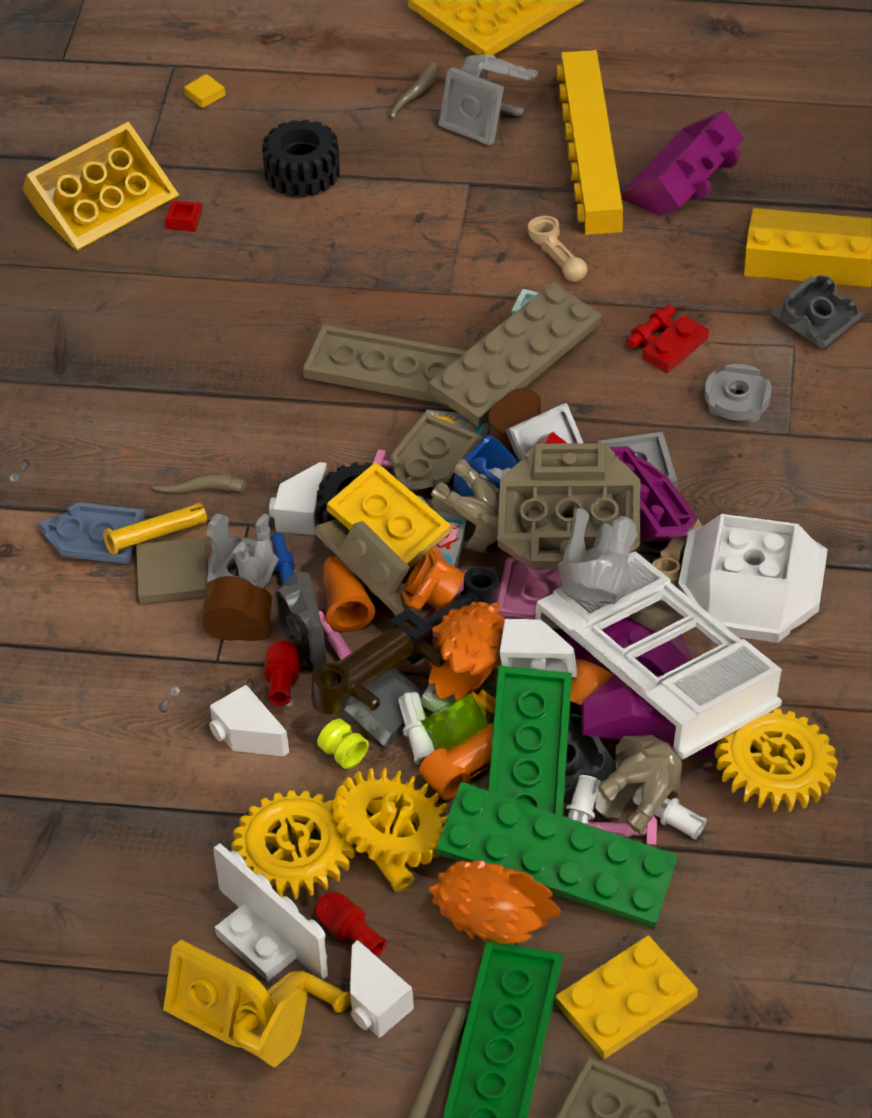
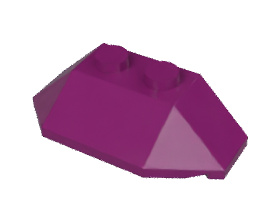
M609 447L615 453V456L627 465L640 479V543L660 542L686 536L694 527L698 518L670 479L648 461L635 456L636 452L630 447Z
M628 617L602 629L605 634L623 649L656 633ZM560 629L558 635L574 648L575 659L594 663L615 675L563 629ZM682 634L635 658L654 675L659 676L693 660Z
M617 675L612 676L583 700L581 704L582 734L620 741L623 736L654 735L659 740L669 743L673 749L676 726ZM717 741L694 754L716 758Z

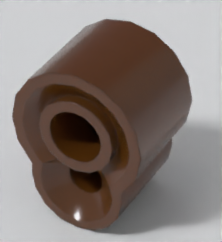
M516 389L511 391L505 399L496 402L490 409L488 415L489 435L498 439L516 459V454L505 430L541 414L540 396L531 389Z
M218 577L210 581L206 586L201 625L208 634L221 640H261L269 633L273 597L266 589L254 586L248 580L240 577Z

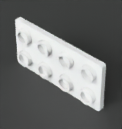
M220 843L216 845L213 850L219 889L239 907L215 926L216 936L267 982L295 959L301 962L316 977L322 980L328 976V957L325 951V933L321 926L312 919L308 921L304 918L290 898L278 895L272 889L266 877L260 873H253L236 851L232 850L230 852Z

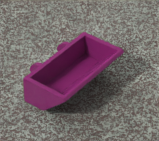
M724 110L683 127L620 193L621 199L659 216L681 208L688 199H704L711 191L710 181L707 180L717 168L734 167L740 160V153L736 147L744 138Z

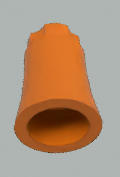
M338 556L329 557L323 564L327 623L333 629L342 632L362 629L374 618L375 607L367 594L363 581L355 573L351 572Z

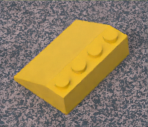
M129 121L28 173L22 189L38 214L76 252L179 196Z
M753 208L746 246L744 276L804 282L811 276L814 278L818 275H825L836 285L871 288L872 218Z

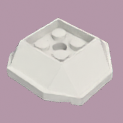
M720 514L706 525L688 532L678 589L700 607L704 608L706 612L737 637L778 643L789 635L792 629L803 624L819 612L828 549L813 540L799 524Z

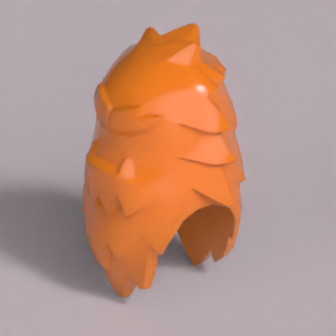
M472 602L469 606L464 605L460 609H451L448 615L443 616L441 623L433 627L432 631L438 636L434 647L441 652L443 660L446 661L441 667H436L429 661V666H432L429 685H434L438 699L444 700L454 695L456 701L461 700L471 690L473 692L476 691L493 669H498V666H502L500 647L506 618L499 612V602L490 605L485 602Z
M463 860L453 864L446 873L439 872V882L433 884L428 889L434 895L432 902L439 906L442 916L449 919L459 932L464 930L471 939L477 935L485 943L486 941H492L501 944H514V942L527 941L532 938L528 932L540 927H547L548 922L546 919L559 916L561 910L549 898L553 892L542 883L535 881L533 876L526 872L504 868L502 864H487L481 860L474 862Z

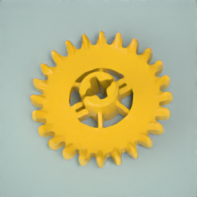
M776 708L773 713L760 716L719 739L715 750V757L718 759L716 768L718 771L726 768L722 776L723 782H727L730 778H735L731 787L732 793H735L741 787L746 788L743 797L744 802L748 801L753 794H757L758 808H761L766 799L769 798L772 801L774 812L778 809L781 800L786 802L787 809L791 812L796 798L800 801L801 807L805 809L809 802V795L812 797L813 802L817 803L821 797V792L823 794L828 793L830 784L834 782L836 777L835 770L838 765L834 757L836 750L833 746L828 745L830 738L826 734H819L820 727L813 724L809 726L807 725L808 718L803 716L797 719L795 718V712L792 711L784 715L780 708ZM754 746L760 753L751 754L750 748ZM803 758L804 763L800 766L797 761Z
M373 768L368 769L364 780L360 771L355 773L353 780L351 777H347L343 785H340L335 793V798L332 802L334 810L332 817L338 823V831L341 834H346V842L357 844L356 851L359 853L368 852V858L373 861L381 858L382 864L389 865L390 861H392L397 867H404L405 863L410 867H417L420 862L428 864L431 863L433 858L440 857V855L435 853L448 815L444 816L447 810V803L435 807L439 799V793H435L431 798L425 797L428 783L424 784L421 789L415 790V776H412L404 785L401 783L400 770L397 771L393 780L390 781L387 778L386 768L382 769L378 780L374 777ZM366 810L370 811L374 815L370 818H367ZM392 822H393V828H392V830H391V832H390V827H391V824H392Z
M289 790L287 797H283L278 792L274 793V800L272 801L267 798L260 799V808L251 806L248 808L249 816L245 815L239 818L240 827L233 831L235 840L231 844V849L244 859L246 866L253 873L262 874L270 882L271 886L276 885L278 895L283 897L286 888L290 887L295 900L298 899L299 890L302 886L308 891L310 897H313V883L315 882L319 883L327 891L328 880L326 876H331L336 882H339L340 871L338 867L348 871V858L353 859L355 856L353 847L355 844L346 842V834H341L338 831V823L332 817L334 812L332 808L333 800L325 802L324 795L317 794L314 798H310V791L306 790L300 796L296 795L295 790ZM294 821L305 822L306 824L303 825L302 823L294 822ZM288 824L291 830L292 843L289 839ZM277 826H281L276 834L271 833ZM314 828L321 835V840L310 839ZM266 842L278 849L273 855L267 849Z

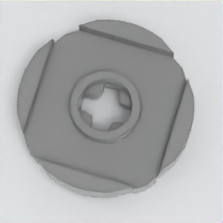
M745 364L726 365L724 371L717 374L715 370L708 376L705 384V401L709 406V413L714 417H723L729 420H744L750 423L758 421L761 413L766 411L771 402L772 386L769 379L766 381L761 377L762 372ZM736 390H742V394L740 395L734 393L736 392Z

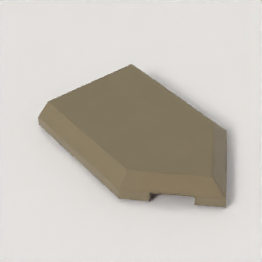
M424 412L390 455L397 480L410 491L433 487L440 482L444 484L449 483L455 475L453 466L480 443L482 436Z
M588 1056L555 1118H673L662 1087Z

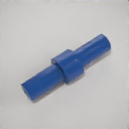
M275 533L271 536L274 554L279 558L275 572L280 575L283 585L293 575L295 563L292 553L287 550L284 535L282 533Z

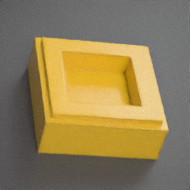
M208 74L184 86L185 96L201 108L207 107L226 95L225 87Z

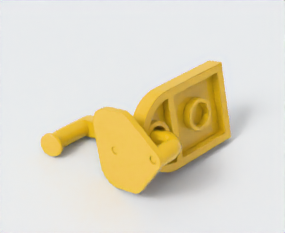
M180 940L172 946L163 1010L232 1046L243 1048L274 1068L292 1053L299 1041L307 992L331 1004L333 1010L337 1013L345 1011L350 1006L351 996L349 992H343L334 985L305 971L290 972L269 990H266L251 974Z

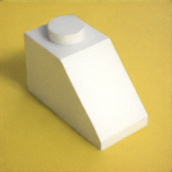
M319 462L279 485L277 496L272 497L269 504V517L274 518L276 532L316 536L314 530L319 525L316 496L321 480H326V463Z
M505 619L500 647L502 666L572 673V677H577L574 648L546 623L537 619Z
M247 685L210 705L212 721L209 722L210 729L218 741L224 740L232 751L285 756L289 753L287 731Z
M357 940L352 945L351 1015L359 1027L363 1030L370 1029L380 1038L414 1009L413 991L411 986Z

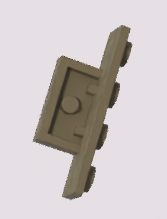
M337 519L316 526L314 533L323 541V544L332 550L346 564V567L355 573L369 587L370 591L393 611L395 616L406 609H410L422 619L427 617L429 610L424 605L417 611L406 605L401 594L405 587L401 582L410 567L364 521L355 523L350 531Z

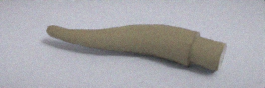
M434 62L427 64L417 82L397 101L390 113L391 118H394L403 106L420 97L430 88L436 78L437 64Z
M211 473L197 476L180 484L168 486L155 484L152 489L158 492L174 494L204 489L243 493L246 487V480L234 478L233 475Z

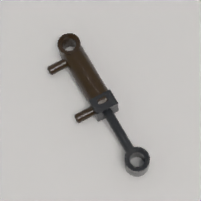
M483 566L469 569L464 575L461 596L423 620L410 609H406L390 619L389 630L337 663H324L317 666L312 673L311 703L313 708L322 714H338L347 707L348 698L353 696L369 710L374 711L379 708L381 700L365 687L406 660L414 665L421 659L426 658L436 667L443 666L446 661L443 660L441 652L432 646L433 627L440 624L443 616L448 615L451 609H460L464 605H471L472 602H485L489 605L497 602L499 589L498 574L494 570Z

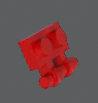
M667 304L662 309H656L650 314L649 320L645 324L637 325L631 330V335L625 340V344L629 349L634 350L638 345L644 347L642 359L667 374L704 343L709 335V329L685 315L681 316L677 321L670 319L676 314L675 308L670 304ZM657 329L663 332L658 337L653 335Z

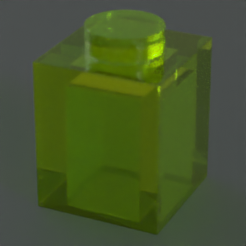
M471 693L447 703L421 720L436 750L440 748L450 749L458 746L488 726L480 706L476 703Z

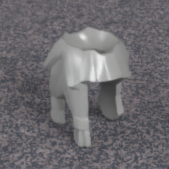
M483 54L471 55L465 58L464 66L461 69L463 72L487 80L488 71L525 80H531V77L537 78L538 75L537 70L525 69L523 66H515L508 61L496 59L494 55ZM501 102L500 112L502 111L513 116H522L524 114V107Z
M576 508L573 512L572 535L566 545L563 561L558 563L563 588L567 595L575 597L578 601H590L595 604L612 602L614 605L633 586L627 560L630 547L637 537L636 523L628 517L620 516L614 520L612 527L606 523L600 524L598 530L599 537H597L594 547L586 551L584 535L590 515L583 508Z
M216 513L208 523L206 533L212 547L207 561V581L210 582L223 576H233L227 569L229 565L236 563L239 576L235 577L248 580L254 586L264 588L270 582L279 560L273 552V545L270 539L269 515L264 513L258 519L255 525L258 540L256 541L246 537H230L228 516Z

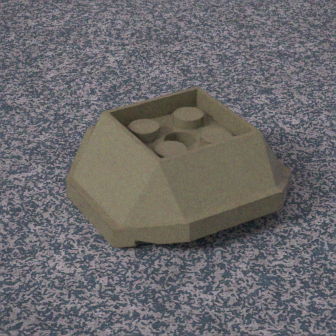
M606 443L535 444L525 454V458L500 480L498 547L531 569H559L558 563L563 561L566 545L572 535L573 518L565 517L573 516L574 509L583 508L590 515L584 535L586 551L594 547L595 541L599 537L598 530L600 524L606 523L612 527L614 520L620 516H625L636 523L637 537L630 547L631 552L640 547V479L627 465L615 456V453Z

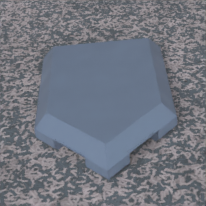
M78 502L68 507V512L54 519L49 517L37 523L38 528L63 557L130 564L136 545L120 549L118 554L111 555L105 545L103 532L107 528L116 530L144 521L145 511L143 509Z

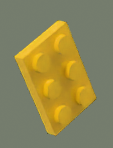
M377 462L327 503V511L349 530H351L355 523L364 521L409 567L413 566L426 551L437 545L451 532V525Z
M648 935L555 996V1004L605 1060L696 999L698 989Z

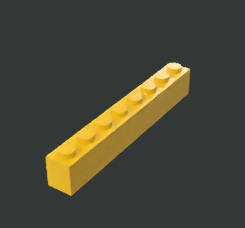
M597 50L561 52V65H556L557 83H563L559 84L560 102H565L562 103L563 121H568V123H565L566 141H571L568 143L569 161H574V163H571L572 181H577V183H574L575 202L580 201L581 203L577 204L578 223H584L585 235L622 232L623 206Z

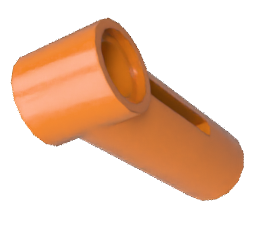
M493 723L450 750L445 748L437 749L423 760L419 773L436 793H439L442 799L451 800L455 798L460 782L469 784L471 779L490 768Z

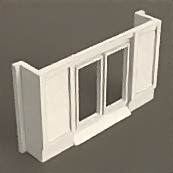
M636 551L630 553L627 560L633 586L614 605L612 602L595 604L590 601H578L575 597L567 595L563 586L554 590L553 594L537 601L535 619L542 620L551 629L556 626L563 629L676 726L673 751L682 759L781 706L782 700L777 697L782 669L745 639L741 640L686 596L670 583V579ZM661 599L684 617L624 649L602 631V629ZM694 627H697L719 645L660 677H656L635 659Z

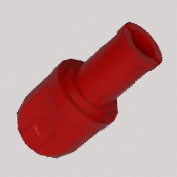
M290 641L274 642L266 652L264 676L270 683L268 700L275 706L289 704L291 701V685L299 679L300 652L298 647Z
M328 892L318 899L315 905V916L319 923L333 934L338 941H351L355 943L358 940L376 957L384 951L387 940L365 923V912L345 895L339 892Z

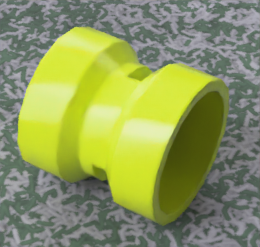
M337 718L323 728L318 737L317 745L325 753L333 754L335 761L344 769H350L364 758L368 751L369 742L359 733H352L351 726L343 719Z

